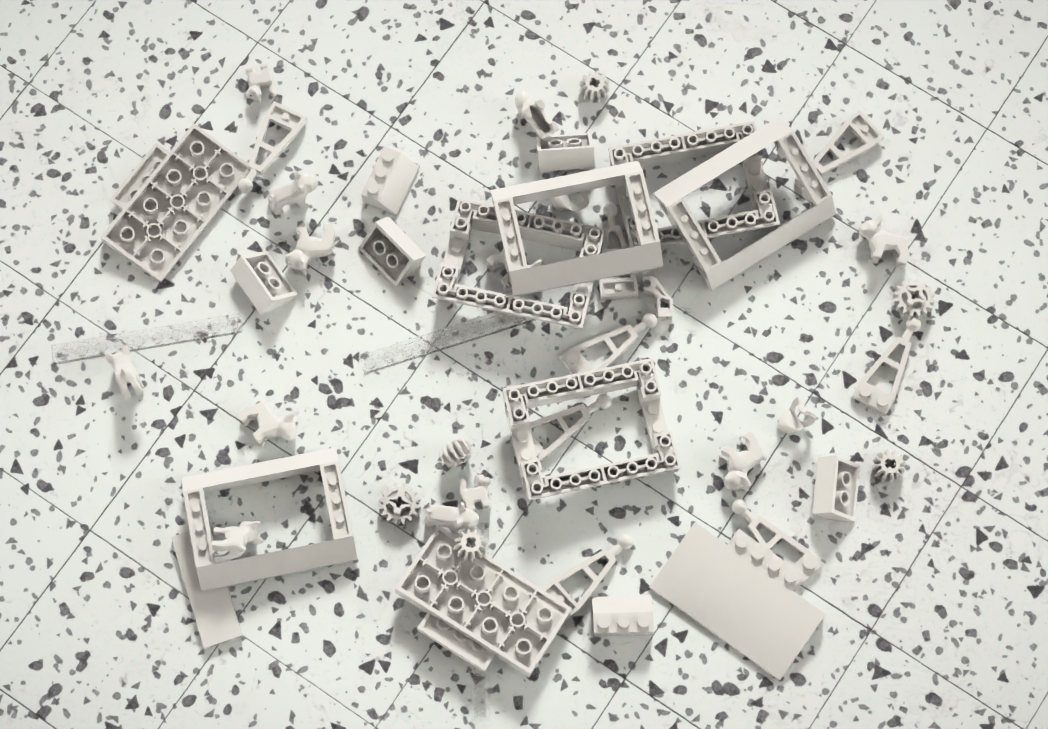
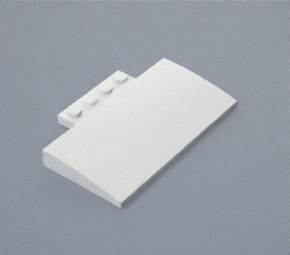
M194 123L170 152L158 143H155L109 199L110 202L122 211L101 235V241L147 274L162 282L237 189L239 181L246 178L250 172V169H248L249 163Z
M695 522L649 586L651 590L779 681L826 615L793 591L804 574L740 529H738L727 545Z
M438 525L395 587L397 595L427 613L417 627V630L484 673L494 657H497L525 676L530 677L572 608L482 553V559L475 557V562H471V558H468L464 562V556L458 558V551H454V546L456 545L454 539L459 537Z

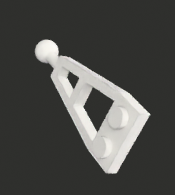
M273 101L264 117L248 164L250 172L246 178L241 179L238 183V188L241 192L249 193L253 189L252 182L257 173L262 175L299 134L307 120L305 115ZM270 122L290 130V133L276 148L263 142ZM260 150L270 154L261 165L256 164Z
M858 110L844 122L812 162L821 176L869 151L884 139V135ZM850 128L865 145L843 155L834 144ZM830 151L837 160L822 167L819 162ZM796 176L794 180L796 186L799 188H803L801 182Z
M607 203L603 208L604 214L608 217V226H605L602 253L627 248L620 225L616 226L615 216L618 213V207L614 203ZM609 234L617 235L621 248L608 249ZM630 273L629 278L600 279V300L638 297L636 273Z
M652 313L644 315L642 322L633 328L629 324L576 345L562 354L560 358L571 374L591 371L593 369L583 357L581 351L605 342L612 355L597 369L609 367L638 339L637 333L645 328H654L657 325V317ZM628 333L630 338L617 349L611 339Z
M911 317L906 321V331L902 338L898 336L863 376L852 395V398L885 416L896 398L912 345L908 341L913 332H917L921 327V322L916 317ZM898 345L904 348L900 363L887 358ZM882 364L897 371L890 394L867 382Z
M600 394L596 402L587 407L581 404L530 422L529 427L537 459L540 458L541 461L553 453L591 419L590 414L599 408L607 409L612 403L611 397L607 394ZM581 412L583 417L569 428L563 418ZM557 420L564 434L544 450L532 429Z
M743 499L735 500L732 503V510L736 514H742L750 523L747 527L758 543L771 551L770 548L782 539L803 554L792 566L804 574L793 591L797 590L823 565L810 550L759 515L755 518L747 509V503ZM758 524H761L775 534L767 544L756 528Z
M621 535L618 539V544L610 551L607 549L600 551L555 577L542 589L572 608L565 621H568L582 608L615 564V556L622 550H628L633 546V539L630 535ZM605 557L608 563L597 576L589 566ZM582 570L593 583L580 600L576 602L559 583Z

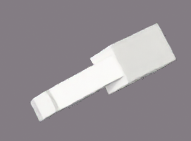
M643 276V283H650L649 287H643V292L654 295L657 298L658 321L672 320L673 299L668 295L657 278ZM661 302L668 304L669 308H660Z

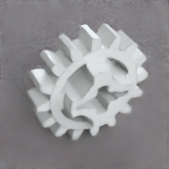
M909 278L908 283L902 281L901 286L897 285L896 292L893 294V298H895L893 304L898 305L896 311L902 310V316L909 314V318L915 315L919 319L920 314L925 317L927 311L931 312L932 306L935 303L933 299L935 293H930L932 287H926L925 281L922 284L919 283L918 278L915 282L911 278Z
M394 483V488L388 485V492L382 491L381 493L384 498H379L378 500L379 503L383 504L378 506L379 510L383 511L382 517L388 516L387 522L390 523L394 520L396 526L399 521L403 525H405V520L407 519L409 522H412L411 516H418L415 510L421 509V506L417 504L421 502L420 498L416 497L418 492H411V485L405 488V483H402L401 487ZM406 494L412 498L413 502L406 499ZM401 500L403 504L398 508L396 503H399ZM387 506L394 510V514L388 511Z

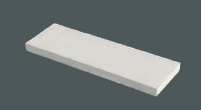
M190 531L172 536V543L204 649L243 637L228 586L201 591Z

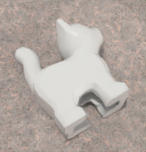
M268 63L260 65V73H256L253 67L245 69L250 86L246 91L247 98L258 100L261 103L262 92L260 89L269 88V94L272 97L276 96L275 82L270 73Z
M476 473L474 478L476 488L472 489L466 488L467 484L463 478L458 480L460 483V493L466 508L477 512L478 510L475 507L477 503L481 504L482 510L491 508L492 505L489 501L487 490L491 483L489 477Z

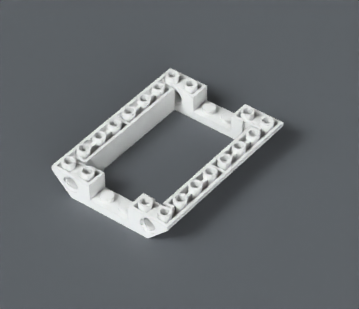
M779 117L653 193L672 226H677L695 256L692 260L711 291L836 214L832 194L794 130ZM774 143L780 158L786 157L804 188L801 193L812 207L722 262L683 197Z
M755 121L608 148L610 166L638 161L642 168L717 154L757 131ZM762 150L741 162L753 211L698 221L707 238L780 225L772 189H768L761 161L763 156ZM624 178V183L614 185L626 240L629 247L639 246L636 237L637 229L630 200L627 199ZM676 225L657 229L661 247L686 243Z
M638 161L490 190L513 296H521L663 267L656 222L644 173ZM625 178V191L627 199L630 200L639 246L528 268L514 205L622 184Z
M458 198L450 227L448 246L444 261L440 264L432 298L582 330L586 320L594 281L575 284L571 291L568 307L458 284L472 229L501 235L493 205ZM515 210L521 239L581 251L580 257L601 253L605 228Z
M653 358L502 389L509 431L523 488L529 501L682 468L673 433L668 431L660 401L662 392ZM636 387L653 454L551 475L542 479V466L540 458L537 459L529 427L530 417L526 409Z
M336 447L182 478L186 513L201 591L358 560ZM321 471L334 540L221 563L215 562L214 556L216 553L212 550V536L204 492L209 493Z

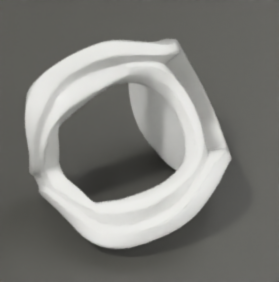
M582 191L579 193L584 200L576 205L570 202V194L552 197L551 204L556 210L562 212L580 211L589 205V198Z
M798 396L792 401L790 408L779 418L778 427L784 433L794 434L814 424L817 416L812 411L804 408V400ZM798 405L799 412L809 416L804 422L796 415L795 409Z

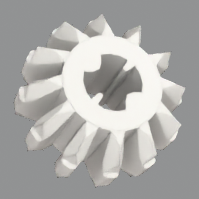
M598 70L595 74L589 71L588 76H582V80L579 82L581 87L579 91L580 94H584V99L590 97L592 103L594 99L600 102L601 97H607V92L610 91L608 86L610 81L605 79V73L599 75Z
M466 437L453 439L452 442L443 446L440 451L441 458L448 468H455L461 465L474 454L472 445Z
M885 449L884 454L878 452V458L873 459L875 465L872 466V470H878L875 476L879 477L882 475L881 481L883 482L886 478H888L890 483L894 481V478L899 480L901 478L900 474L905 473L902 467L906 465V462L900 461L903 458L902 455L895 456L896 450H893L890 454L889 450ZM892 464V467L887 468L885 465Z
M467 528L466 534L460 531L459 538L454 539L456 544L454 551H458L457 557L464 556V562L468 558H471V562H475V557L482 559V553L487 551V548L484 547L487 545V540H482L484 534L477 535L476 529L473 530V533H470V530ZM470 543V545H471V543H472V544H474V547L471 548V546H470V548H469V547H467V544Z

